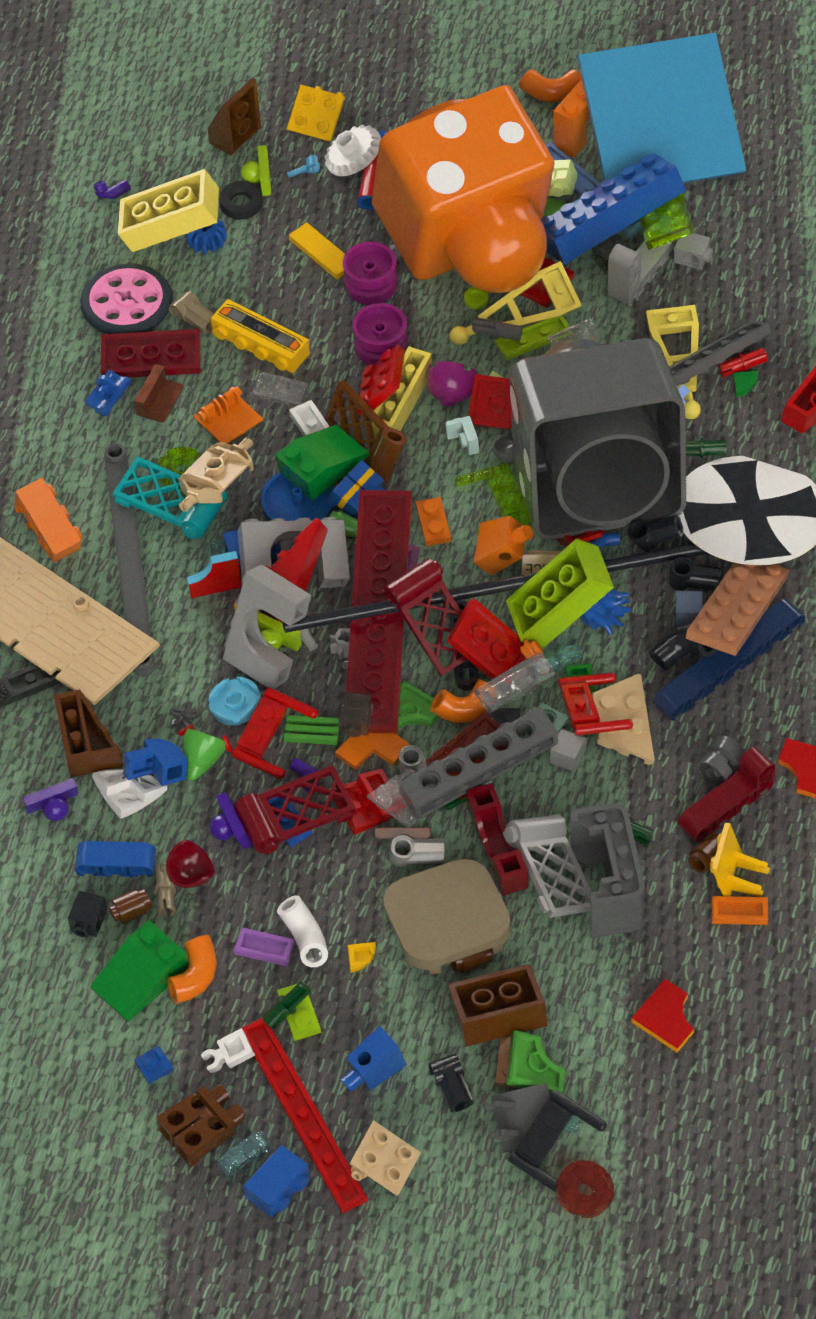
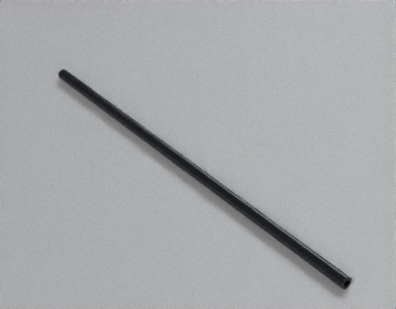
M693 543L604 560V563L609 573L673 561L679 557L689 558L709 553ZM536 573L448 590L455 601L518 590ZM434 592L430 605L443 604L444 597L441 592ZM387 600L306 615L305 618L290 626L283 621L282 625L284 632L288 633L399 612V610ZM415 605V606L412 607L411 609H416V608H421V607Z

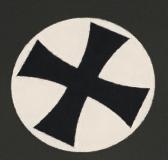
M732 456L705 463L686 476V507L682 514L678 516L681 519L684 534L688 539L715 557L746 565L778 564L795 559L816 545V484L806 475L749 457Z

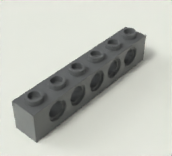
M542 707L528 710L519 719L500 725L496 731L489 735L479 736L472 744L464 748L455 749L448 757L440 761L435 760L422 771L408 774L399 782L400 794L418 820L466 794V790L479 787L557 745L558 731ZM521 734H529V735H531V736H529V737H527V738H521V737H519V735H521ZM499 746L507 747V749L502 751L496 750ZM475 759H482V760H484V761L481 762V763H473V762H472V761L475 760ZM453 771L460 773L457 776L448 775L450 772ZM428 784L436 785V787L432 789L425 788V786Z

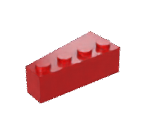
M816 366L787 401L781 418V422L801 434L816 424Z

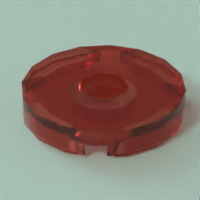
M580 1160L570 1163L562 1170L557 1179L556 1195L559 1203L567 1212L589 1219L599 1216L607 1210L614 1197V1184L610 1174L602 1166L592 1161ZM587 1184L591 1188L592 1194H581L578 1190V1185Z

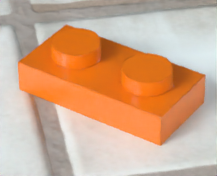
M441 497L416 501V509L426 546L451 542V534Z

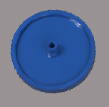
M279 472L272 476L263 487L261 493L262 510L269 521L276 518H282L285 521H295L299 518H309L310 520L317 518L321 520L329 517L334 509L326 502L334 488L332 485L312 501L303 493L302 488L293 485Z

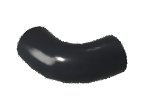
M687 627L667 635L649 651V655L656 664L667 671L677 660L687 654L697 653L709 657L715 654L717 649L686 639L689 628Z

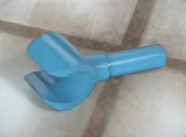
M315 155L308 156L306 158V165L287 172L288 177L305 172H319L318 157Z

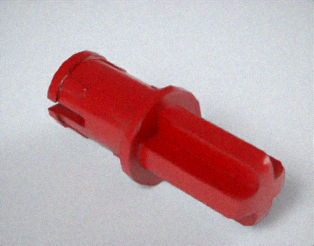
M760 348L743 355L738 353L737 357L719 363L717 367L721 368L718 370L722 378H725L740 371L747 372L748 368L767 362L768 356L765 349Z

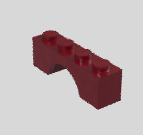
M489 783L466 790L468 812L502 896L528 889V870L520 850H516L505 840L504 831L506 825L501 804L493 784Z

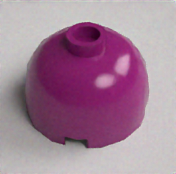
M439 361L436 362L435 367H432V364L428 367L427 387L429 392L441 401L442 405L455 406V403L463 402L472 395L474 376L477 372L473 368L470 369V372L464 370V364Z

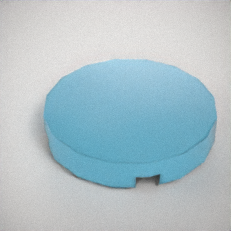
M236 677L233 680L228 678L221 681L213 688L209 695V708L213 717L225 725H240L248 722L261 700L258 686L252 680L244 677Z

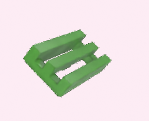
M287 715L284 742L338 745L340 718L316 717L312 719L308 716ZM291 732H304V733H313V734H317V733H321V734H333V736H327V735H310V734H294V733H291Z

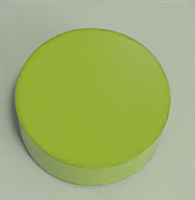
M471 287L464 293V303L470 309H482L489 302L488 292Z

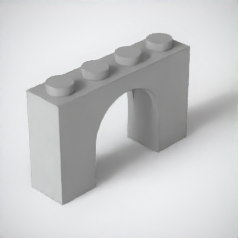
M333 517L323 518L320 521L328 529L317 559L320 588L345 587L350 579L344 520H336ZM276 518L265 522H260L258 519H248L241 522L237 533L242 578L248 570H252L261 564L271 568V548L282 541H294L295 537L313 520L299 518L295 521H285L282 518Z
M261 564L252 570H248L242 578L243 585L240 595L236 600L235 615L230 622L231 630L224 645L223 660L267 688L275 689L287 681L293 659L272 647L263 638L257 621L259 609L270 613L290 626L306 617L311 595Z

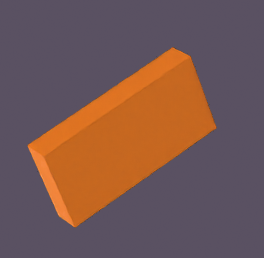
M712 896V924L768 925V897Z

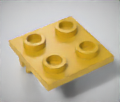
M300 84L286 130L331 142L345 100L344 93L337 92V94L323 91L322 87L319 86L312 88Z
M725 823L722 834L720 833L717 837L716 855L711 858L710 870L716 878L717 887L721 890L723 896H731L733 890L762 897L764 892L761 890L762 886L735 877L734 874L736 867L768 874L770 871L768 863L744 855L731 824Z

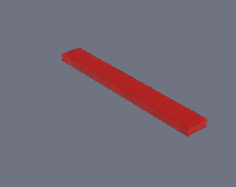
M263 1018L242 1027L255 1053L254 1058L341 1213L343 1214L367 1202L368 1198L360 1183L352 1178L348 1162L272 1028L264 1022Z

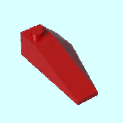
M315 518L295 537L294 546L288 551L282 550L277 555L279 560L271 568L267 565L265 567L306 592L328 529L319 519ZM264 611L265 613H267V614H268L269 616H271L272 618H274V619H276V620L282 622L281 620H279V619L276 618L275 616H273V615H271L270 613Z

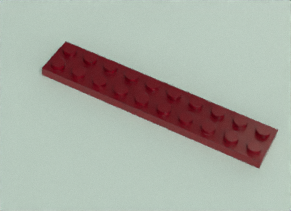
M360 490L352 607L389 600L384 588L408 572L412 491ZM400 612L351 621L344 714L345 733L398 734L405 620Z

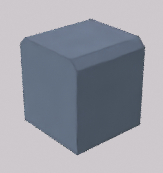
M676 591L675 628L691 624L702 609V591Z

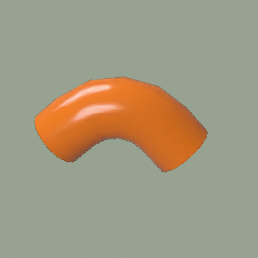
M531 69L521 78L519 87L539 101L555 103L562 102L582 78L581 74L573 69L557 79L546 78L536 70Z
M480 679L477 680L472 691L465 697L455 696L449 691L442 689L433 699L430 711L438 717L455 724L471 723L488 713V708L493 707L501 691Z
M210 935L198 936L184 944L189 958V967L185 972L167 978L168 991L175 1004L188 1001L200 995L214 980L217 960Z

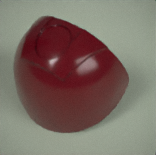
M185 839L179 842L168 855L166 862L168 877L179 887L193 888L207 883L215 873L214 866L207 853L190 840Z

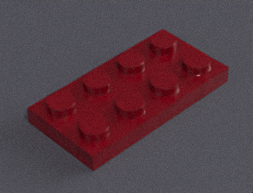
M200 329L101 335V375H105L108 370H112L122 377H148L155 364L163 366L166 375L201 373Z

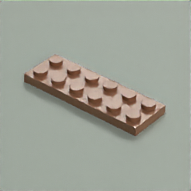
M733 563L688 628L686 639L736 656L785 583L789 569L781 567L779 564L746 565Z

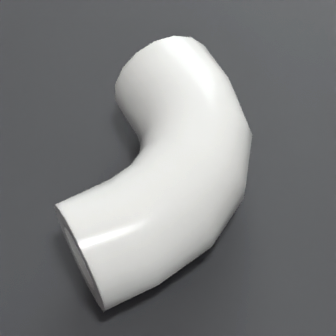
M292 896L286 899L278 907L277 913L291 931L298 945L302 962L309 967L323 965L328 958V950L319 925L299 896Z

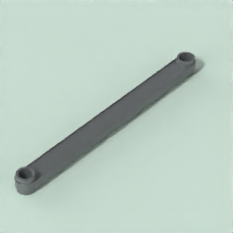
M113 443L106 447L104 459L125 620L152 638L135 510L131 505L129 508L115 503V498H113L114 490L129 469L127 452L121 444ZM132 487L124 488L122 493L132 495ZM154 652L143 661L147 663L140 664L133 670L136 675L145 677L154 671Z

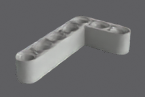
M666 213L636 251L621 244H616L608 260V296L632 306L630 303L634 298L637 299L645 289L643 288L645 284L651 282L658 273L656 270L660 266L662 267L670 256L668 255L672 250L674 251L681 232H689L690 222L673 214Z

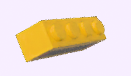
M229 299L211 317L212 333L218 339H226L232 342L238 349H246L254 353L258 359H266L274 363L279 370H287L294 373L310 354L309 339Z

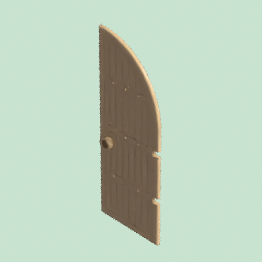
M0 537V641L7 646H11L16 641L18 644L13 650L49 675L54 674L57 670L60 671L55 678L73 691L80 689L87 701L96 705L160 646L159 642Z

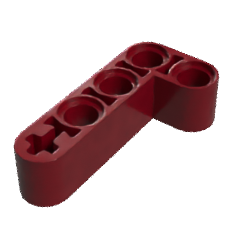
M757 747L750 748L741 757L738 772L684 811L679 817L677 825L696 843H700L720 828L719 824L725 820L729 821L741 812L740 809L746 804L749 806L761 797L760 794L766 789L769 791L775 781V764Z

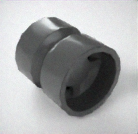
M719 736L709 748V752H706L697 763L696 769L703 779L719 786L739 768V761L744 755L745 750L734 739L727 736Z

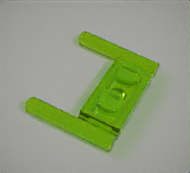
M507 462L455 478V484L458 487L486 479L502 517L511 516L522 525L531 522L524 498Z

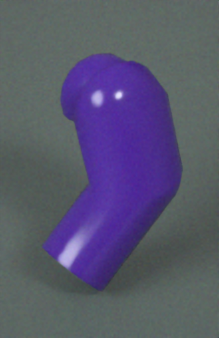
M125 179L112 187L106 186L104 181L96 182L93 187L96 191L95 194L99 198L116 199L131 190L129 183Z
M295 758L290 765V770L302 777L318 771L315 767L298 758Z

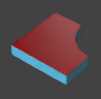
M236 551L211 556L210 562L204 570L187 577L191 598L242 587Z

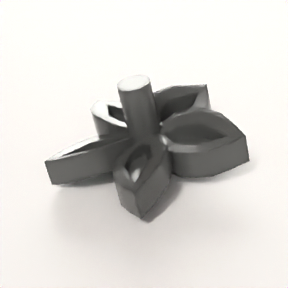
M188 702L183 703L180 709H169L171 715L175 717L171 723L172 727H176L182 722L185 727L191 725L192 720L197 719L201 715L200 711L191 709Z

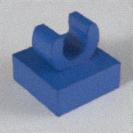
M160 1046L134 1059L135 1064L148 1084L174 1071L173 1066Z

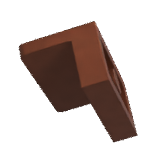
M155 364L135 399L137 415L164 423L180 396L184 385L167 380L165 368Z

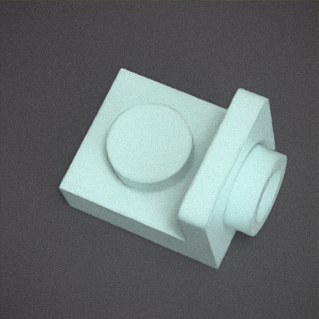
M470 416L455 418L445 423L448 439L459 437L461 447H467L469 455L479 453L478 437Z

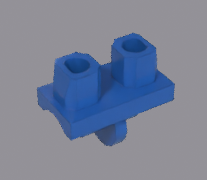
M108 370L105 375H101L97 379V386L85 400L86 406L95 409V412L108 416L113 406L131 384L130 378L119 376L112 370Z

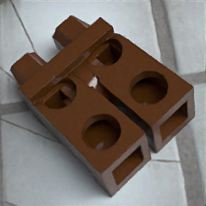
M221 1084L210 1090L202 1086L197 1090V1093L188 1096L156 1117L158 1130L171 1146L175 1147L177 1153L190 1168L200 1162L201 1157L222 1145L228 1138L230 1139L236 1134L235 1128L245 1120V1112L236 1103L227 1110H224L222 1105L229 1101V1094Z

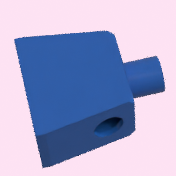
M379 1026L348 1055L347 1060L352 1069L340 1081L349 1092H352L362 1083L371 1091L407 1064L398 1045Z

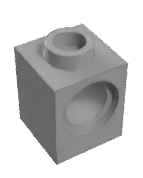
M682 231L674 249V263L702 270L705 262L709 263L713 254V248H710V237Z

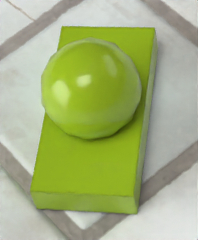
M266 145L257 146L259 162L252 160L246 162L242 166L241 176L244 181L253 184L260 182L262 196H269L271 194L268 151Z
M258 612V627L268 644L277 650L281 649L282 645L296 652L302 646L301 632L299 630L285 633L282 622Z

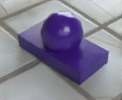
M71 778L24 796L23 801L27 814L42 809L47 819L61 821L69 811V805L66 800L78 795L77 784Z
M223 792L217 795L216 798L224 814H218L211 819L209 824L211 835L222 841L230 839L235 835L243 849L252 846V842L227 793Z

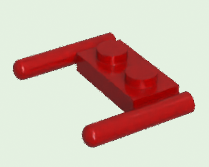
M613 672L558 678V687L561 689V696L575 736L632 729L633 721L631 719L600 722L589 686L614 683L616 675Z
M268 687L239 738L237 747L232 751L231 757L278 779H283L286 775L285 770L261 759V757H263L282 722L287 708L293 709L312 719L318 716V710Z

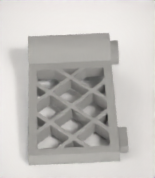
M560 814L513 820L507 824L504 831L505 840L510 846L520 850L528 873L538 892L537 901L543 913L548 914L549 918L591 911L589 892L592 891L566 838L567 827L564 818ZM561 847L565 855L564 859L552 853L551 849ZM529 851H535L544 856L542 861L539 862L532 858ZM547 859L560 866L558 872L544 865ZM563 869L574 874L575 882L561 875ZM541 872L554 879L552 886L542 881ZM558 882L571 889L569 895L555 888ZM574 892L584 896L587 903L582 904L573 899ZM553 895L565 902L564 906L555 908L551 896Z

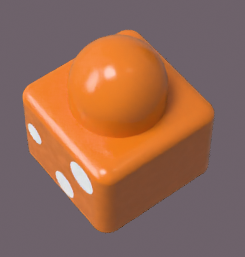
M503 85L469 99H455L435 105L418 114L405 125L385 134L379 143L372 206L411 274L416 279L429 280L455 269L465 282L478 290L489 293L510 292L527 284L538 273L545 259L547 236L541 219L545 212L555 161L511 86Z

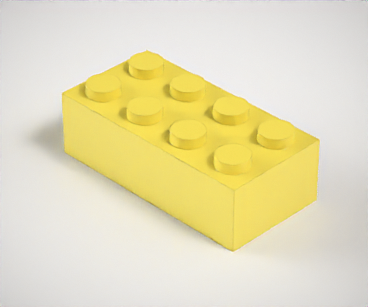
M203 169L120 199L118 235L128 248L135 252L215 224L218 218L219 187L208 172Z

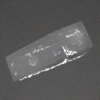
M541 652L479 687L474 693L489 714L538 690L554 677L556 673Z

